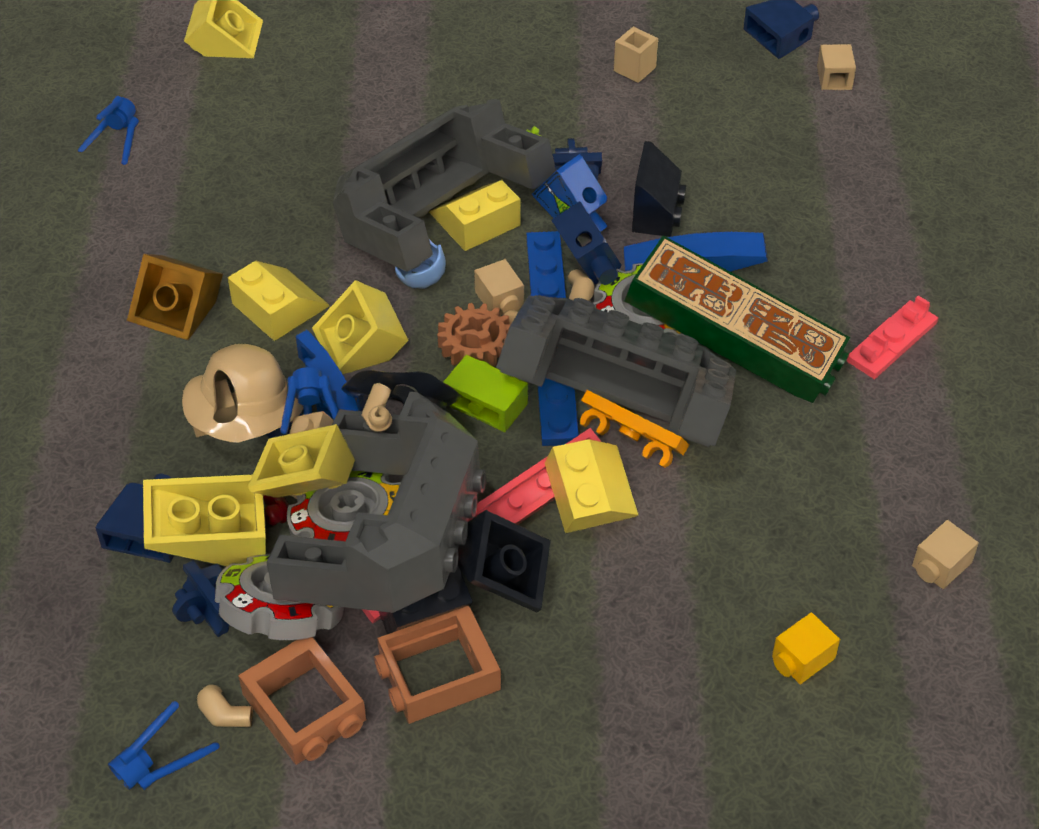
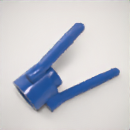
M116 96L112 103L97 115V120L103 119V121L78 148V152H83L107 126L116 130L128 127L121 164L126 165L130 156L134 130L139 122L134 117L136 113L134 104L127 98Z
M305 367L297 369L293 372L292 376L288 377V393L280 429L282 434L288 432L295 398L298 399L299 404L303 405L304 415L312 413V405L319 403L320 397L324 395L333 420L335 419L338 408L330 390L329 376H322L321 371L317 368Z
M173 701L130 747H127L108 763V767L119 780L122 779L124 781L123 785L128 790L137 783L145 790L154 781L219 749V743H212L150 772L148 768L154 763L142 747L178 709L179 703Z

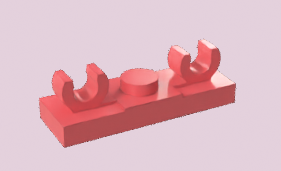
M918 295L915 298V303L909 300L894 315L875 329L869 337L849 353L846 361L875 380L935 326L939 317L928 311L930 302Z

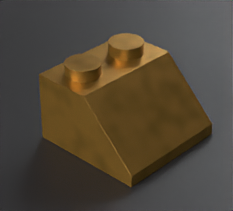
M143 254L127 321L189 340L216 303L223 274L167 256Z

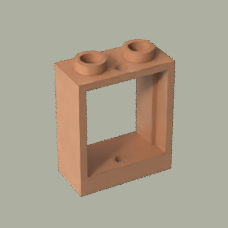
M469 605L377 638L379 655L374 656L376 669L382 680L389 678L393 687L388 689L392 706L396 713L404 712L408 724L501 690L500 668ZM459 639L475 673L411 696L397 661Z
M313 637L292 642L238 675L243 696L295 765L305 759L313 761L319 758L326 751L328 744L341 736L349 738L355 735L361 729L363 722L366 721L363 699ZM315 667L343 704L295 733L268 696Z

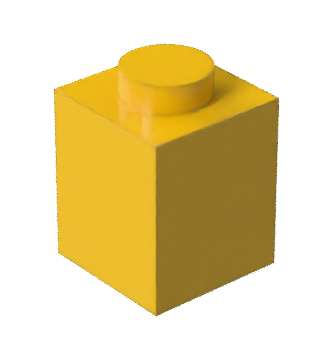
M811 612L776 637L772 654L774 665L783 676H792L801 685L836 658L840 638Z

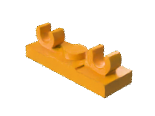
M586 390L581 399L590 408L580 418L582 426L587 427L593 419L599 418L600 425L596 433L602 436L609 431V420L621 426L618 432L636 442H638L640 436L649 441L651 440L652 442H649L644 447L642 456L649 459L655 451L662 450L663 457L659 465L664 468L672 463V450L684 455L689 447V444L682 437L589 390Z

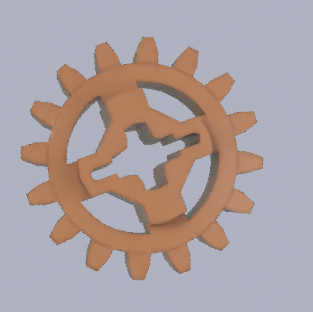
M469 303L468 309L464 311L459 306L455 307V315L446 313L444 315V322L438 324V348H442V356L444 358L451 356L452 365L458 364L467 354L477 360L488 362L493 367L497 366V357H500L510 327L509 316H500V309L497 307L492 311H488L487 304L485 303L481 305L480 309H475L472 303Z

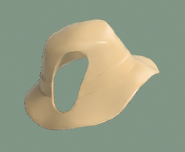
M249 344L230 345L215 352L209 360L204 375L192 378L185 386L182 397L184 415L193 427L223 441L238 443L257 438L281 427L288 393V381L283 375L279 363L269 351ZM230 378L238 401L237 416L231 422L218 423L214 420V415L217 412L215 381ZM297 398L294 401L290 422L293 421L294 417L299 416L303 410V405L298 403Z

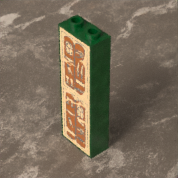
M664 235L632 279L624 302L678 332L694 338L698 343L788 393L811 403L815 401L819 393L826 396L836 379L835 376L830 374L832 369L839 372L849 353L844 351L850 339L849 336Z

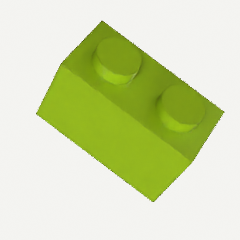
M467 354L443 381L463 396L460 400L450 405V407L503 432L508 430L528 405V383L501 373V370L491 366L489 363L477 360Z

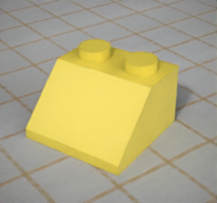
M198 0L194 5L184 42L190 45L193 50L206 57L254 58L263 20L238 0Z
M500 180L430 210L429 213L461 248L467 251L520 226L521 199L503 180Z
M254 261L227 277L232 304L274 341L329 307L327 302L287 268Z
M356 280L312 327L318 342L329 353L342 374L390 361L409 341L386 293Z
M337 424L270 438L262 452L248 488L251 493L277 498L288 495L298 496L308 491L323 488H337L347 484L355 459Z
M588 439L552 447L545 461V466L565 533L638 516L617 445Z

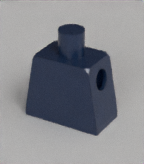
M769 0L746 7L743 29L775 57L780 59L811 39L813 24L819 19V11L814 4L802 7L795 0Z
M580 201L551 220L582 269L594 284L600 282L603 285H607L616 280L618 277L616 269H620L622 265ZM582 233H588L592 241L582 247L577 238Z
M157 474L154 479L171 478L165 474ZM133 482L126 484L95 527L101 548L171 563L173 555L144 549L143 485Z

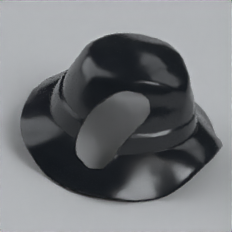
M365 370L355 374L341 388L346 394L357 398L359 411H363L373 384L376 383L390 388L389 398L399 399L403 406L409 392L416 391L400 384L415 388L419 394L443 410H446L447 406L452 405L463 397L449 385L440 381L432 374L423 371L384 372Z

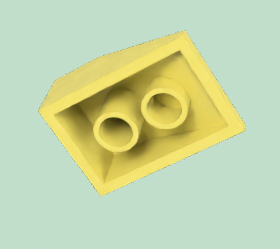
M253 474L143 480L144 549L226 567L232 563H246L247 557L266 555L263 495L251 493L248 488Z

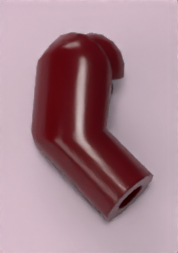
M263 495V501L267 505L264 508L266 522L272 526L278 523H286L289 506L287 499L284 496L277 498Z

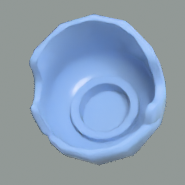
M429 239L433 255L415 269L406 272L395 266L396 275L401 282L411 288L425 289L437 283L445 273L446 260L440 244L436 246Z

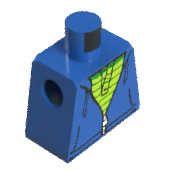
M580 154L556 170L532 193L533 197L553 218L580 201L600 232L608 227L596 211L608 201L607 196Z

